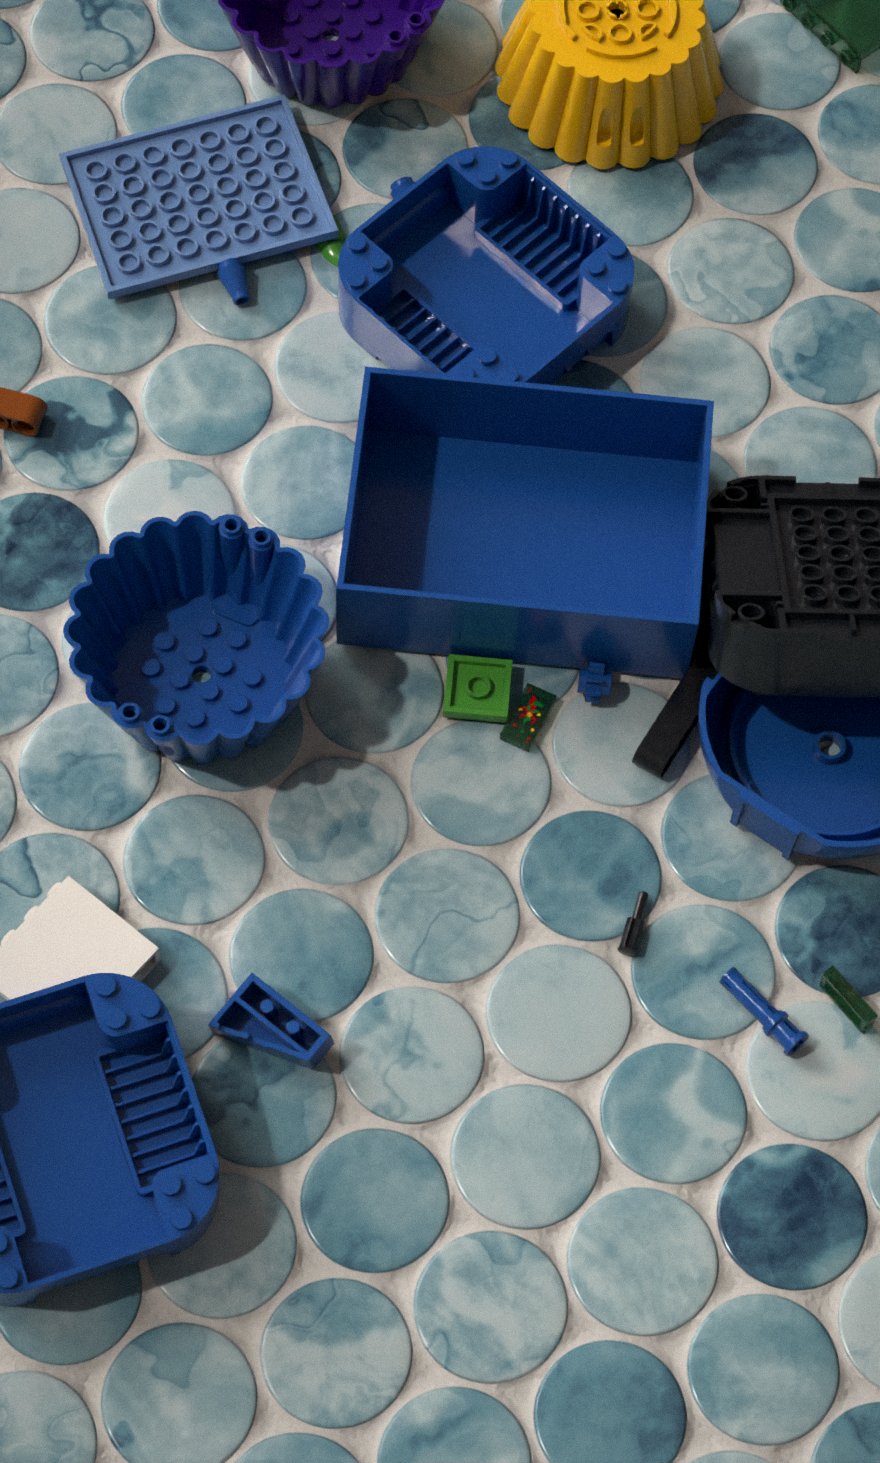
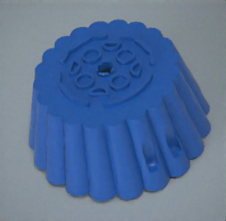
M200 511L186 512L179 516L176 522L166 517H155L146 521L140 533L131 531L117 535L110 543L109 554H100L88 561L85 567L87 582L78 584L69 595V604L75 613L66 621L63 629L65 639L74 649L69 658V665L73 673L86 685L85 690L88 699L146 750L151 752L162 751L168 759L178 762L186 760L188 757H191L198 764L211 763L217 756L228 760L235 759L240 756L245 747L256 748L262 745L271 731L278 729L308 691L311 677L323 662L325 647L321 639L329 628L330 620L328 613L318 606L323 593L322 585L312 575L303 573L306 565L302 554L293 548H280V540L277 534L269 528L255 527L248 529L247 523L236 515L226 514L212 520L207 514ZM205 670L211 676L204 683L196 682L193 679V675Z

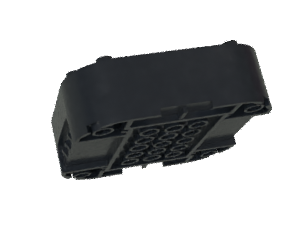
M757 475L728 481L727 487L721 492L715 489L707 499L701 596L709 658L716 671L725 679L743 689L752 691L757 696L880 698V478L859 477L858 484L830 482L796 483V476Z

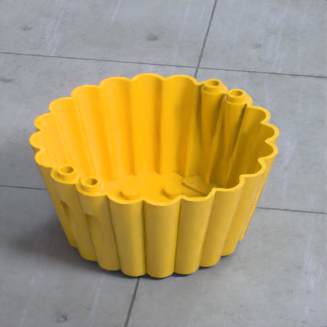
M525 0L503 37V49L494 65L496 73L502 78L497 87V95L502 102L511 105L508 117L512 124L521 129H529V140L535 146L544 149L554 148L556 155L565 162L575 163L585 159L589 165L601 170L612 168L618 162L628 168H640L649 162L650 157L660 160L672 158L679 150V143L690 144L700 138L702 135L701 123H707L717 115L718 109L715 98L724 89L719 69L721 64L720 56L704 0ZM612 9H620L624 14L617 18V15L612 14L610 11Z

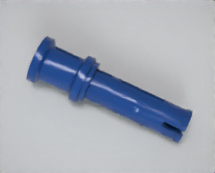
M735 967L728 970L722 976L719 983L763 1025L764 1034L772 1036L784 1048L786 1056L794 1054L806 1042L809 1034L806 1031L801 1032L788 1019L789 1015L785 1011H778Z

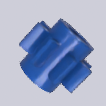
M590 662L588 670L580 669L577 693L585 694V702L600 703L601 696L609 697L612 673L604 672L605 664Z

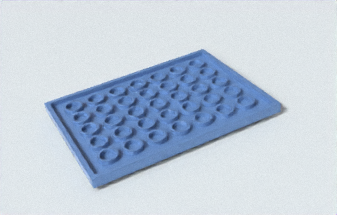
M285 94L59 153L60 162L108 299L217 271V266L229 258H239L241 263H246L339 237V230Z

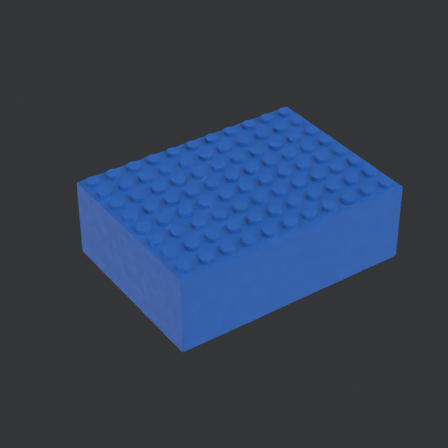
M365 366L336 586L337 644L442 655L454 654L513 660V662L589 669V663L595 662L605 664L604 671L682 679L690 666L699 626L714 401Z

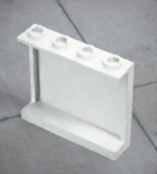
M68 876L62 883H55L39 907L37 905L32 907L25 915L24 922L16 930H10L2 939L0 946V995L8 1001L96 973L121 974L141 982L160 962L159 948Z

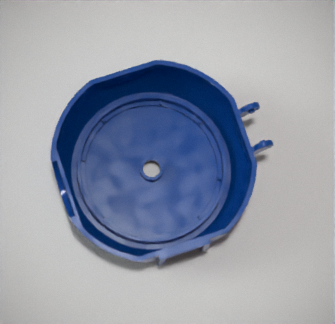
M719 673L713 680L707 677L701 688L698 729L700 743L710 776L725 802L733 810L730 823L736 827L741 825L778 849L786 860H789L795 852L825 859H854L879 854L880 698L757 696L752 691L731 683ZM823 741H831L839 747L840 752L833 756L826 755L820 750L818 744Z

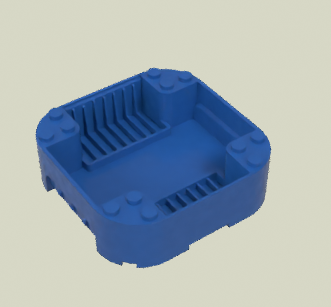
M487 146L473 147L460 150L444 159L349 235L341 248L338 261L339 316L349 336L376 360L378 358L381 359L391 369L551 385L563 374L571 370L582 358L590 354L600 343L605 341L612 347L621 337L628 319L634 280V263L629 249L621 238L529 161L510 150Z
M96 973L1 1002L0 1306L11 1307L35 1303V1297L44 1292L61 1286H70L73 1282L97 1274H105L106 1271L129 1263L134 1264L140 1262L139 1260L159 1253L170 1252V1255L174 1256L192 1246L205 1233L217 1210L219 1201V1163L172 1018L160 997L148 986L129 976L115 973Z

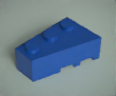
M253 973L247 977L208 1024L215 1035L312 1070L335 1044L327 1031Z

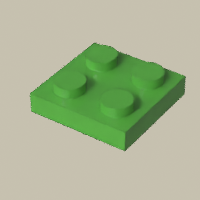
M449 654L443 717L507 723L513 660Z

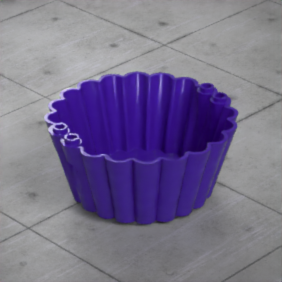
M218 0V4L248 59L255 66L263 81L274 84L277 92L281 95L285 94L288 97L296 95L297 99L305 105H313L320 101L324 106L330 108L338 107L344 101L353 105L361 104L368 98V95L380 96L388 90L390 83L400 81L410 63L414 60L444 3V0ZM324 35H338V39L336 41H327L324 39Z

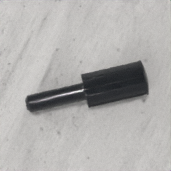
M641 891L638 894L632 917H627L621 942L617 949L618 952L626 956L632 957L637 955V948L645 923L642 920L648 899V893L645 891Z

